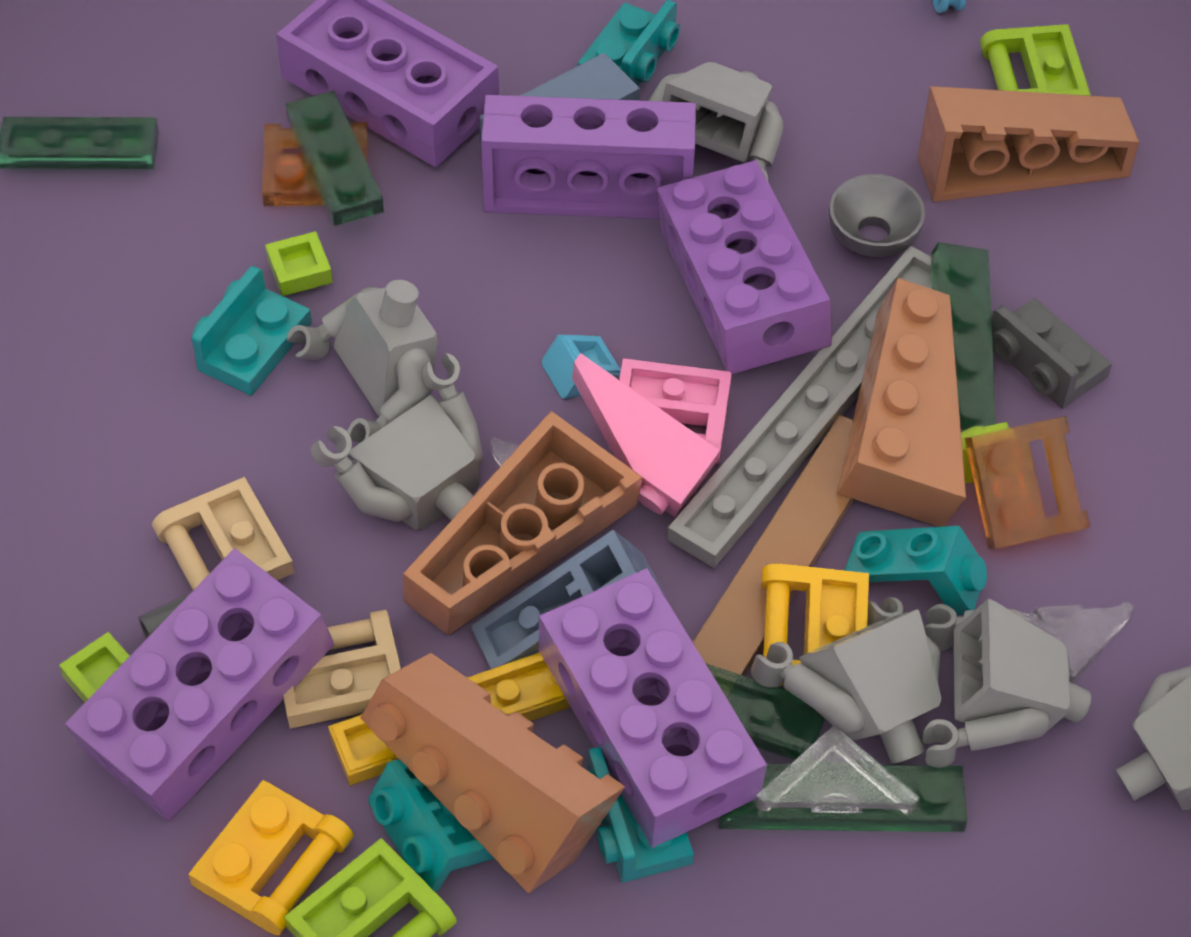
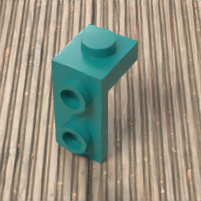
M960 526L862 531L858 533L844 570L869 573V582L929 580L943 603L954 609L957 615H964L966 610L975 609L979 593L984 589L987 581L986 564L983 558L978 555Z

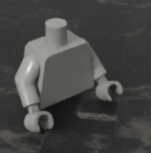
M706 62L685 73L667 75L660 81L648 101L696 103L695 144L745 162L747 158L750 162L757 160L768 181L769 177L765 169L772 166L784 131V124L778 107L770 101L773 89L770 83L760 80L752 72H739L715 62Z
M393 280L385 288L376 286L364 288L322 317L323 324L318 328L297 325L288 332V342L299 344L306 342L304 349L295 355L296 358L309 360L324 358L330 348V338L336 339L334 349L379 416L375 422L364 418L354 420L347 430L352 441L361 443L432 393V390L423 383L422 369L427 362H430L434 372L438 338L436 331L417 305L419 295L417 287L408 281Z
M445 353L441 357L443 366L448 373L446 380L435 376L430 362H427L422 369L423 383L431 390L439 391L441 399L437 401L433 396L429 395L352 449L350 435L345 429L338 426H333L326 431L328 439L336 446V454L330 452L321 440H317L312 445L311 456L313 460L324 467L334 466L337 470L334 477L362 513L394 522L403 521L414 530H423L443 515L451 521L474 496L473 494L479 488V466L483 461L479 429L464 391L457 392L453 382L457 380L460 374V366L457 359L449 353Z
M893 597L885 598L880 607H878L876 602L869 601L867 627L800 656L801 663L795 666L791 664L793 660L791 648L783 642H776L770 645L766 658L760 654L756 655L751 668L752 677L762 686L777 687L784 682L786 690L812 707L837 728L848 741L880 734L891 764L911 759L925 751L913 719L939 707L942 699L938 685L940 649L926 635L919 610L916 609L903 613L901 601Z
M988 598L976 610H966L964 616H957L954 609L944 604L934 605L926 613L925 633L939 647L940 651L949 649L954 643L955 719L965 723L964 728L957 729L947 720L936 719L925 727L922 739L923 744L943 743V745H933L926 750L925 761L929 766L942 768L950 765L956 757L958 747L970 745L971 751L1034 740L1042 737L1045 732L1062 718L1077 723L1086 716L1091 704V693L1089 690L1069 682L1068 649L1062 641L1032 624L1022 612L1016 609H1007Z
M1190 665L1158 675L1138 708V717L1134 720L1132 726L1145 753L1115 769L1134 801L1166 784L1182 810L1191 809Z

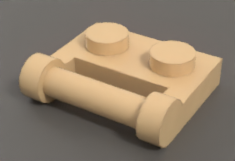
M245 477L169 508L158 514L152 522V527L160 542L169 545L192 590L210 574L188 534L190 529L201 524L221 560L236 548L277 581L294 574L291 557Z
M387 609L370 612L369 619L327 627L335 644L330 650L373 641L376 646L324 656L310 669L311 671L295 688L292 686L283 695L290 729L364 713L381 680L401 669Z

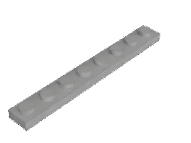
M910 246L831 337L832 345L822 348L671 523L668 527L667 540L712 568H715L822 441L839 414L843 415L859 396L877 311L897 278L945 293L953 284L956 270Z

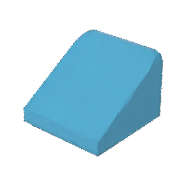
M558 334L542 358V367L562 399L575 398L581 395L572 380L574 361L580 354H583L619 380L621 369L600 336Z

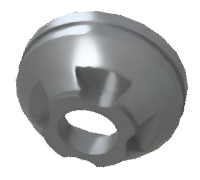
M865 174L845 181L835 190L829 205L830 227L834 236L848 249L870 257H886L907 250L919 237L925 219V206L915 189L900 179L883 174ZM869 225L879 226L888 233V237L880 241H872L864 238L859 233V230Z

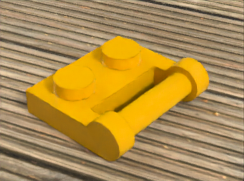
M768 564L762 568L761 587L766 590L763 650L765 658L771 644L776 642L787 644L790 591L793 590L806 592L804 654L867 627L869 573L789 564ZM792 660V663H791V664H793V665L795 666V665L801 663V661H800V660Z
M262 780L189 872L190 883L193 887L257 926L278 936L286 928L284 916L292 910L335 852L342 853L354 838V834L349 826L339 818L329 814L323 815L269 782ZM305 834L312 838L313 841L270 897L259 896L260 891Z

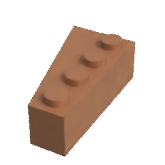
M930 86L917 158L933 202L1130 177L1139 140L1120 97Z
M897 278L877 311L837 494L937 527H944L966 499L950 295Z
M551 411L403 573V602L449 636L636 508L643 477Z
M432 653L383 678L361 716V719L374 734L388 746L416 778L433 793L455 816L459 823L500 863L502 868L528 894L575 862L626 787L608 774L599 779L581 766L583 757L565 744L556 749L532 733L534 728L533 722L517 711L512 714H505L493 706L489 692Z

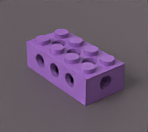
M316 0L276 34L282 78L435 168L480 128L479 116L484 114L485 95H499V72L496 64L382 0Z
M485 95L481 139L484 212L660 219L657 188L693 178L696 103Z
M757 160L657 188L661 234L726 371L735 374L832 345L830 298ZM730 242L737 244L734 248H726ZM749 277L756 279L752 283L744 284L745 280Z
M234 548L65 723V726L85 753L170 822L284 700L283 695L291 687L294 686L295 688L311 671L310 669L335 644L322 615Z
M648 568L539 615V652L593 747H601L609 775L626 786L621 796L651 848L761 797L767 764Z

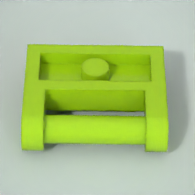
M1068 24L995 29L988 31L981 37L979 42L982 55L990 61L998 90L1091 96ZM1009 53H1021L1031 89H1018Z
M382 838L284 916L286 928L295 937H368L408 903L419 914L391 937H431L435 933L442 936L457 923L456 917L449 906Z

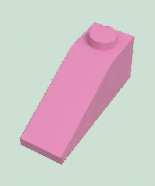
M580 354L574 361L572 380L614 457L643 477L638 501L657 514L662 515L666 511L677 518L714 468L720 450L586 356Z

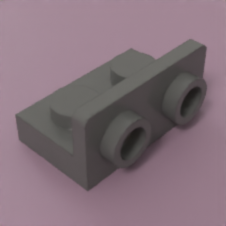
M1036 298L1013 313L1004 305L993 311L986 343L991 346L994 353L1000 359L1009 362L1029 379L1036 391L1042 395H1047L1060 408L1064 409L1109 376L1112 363Z

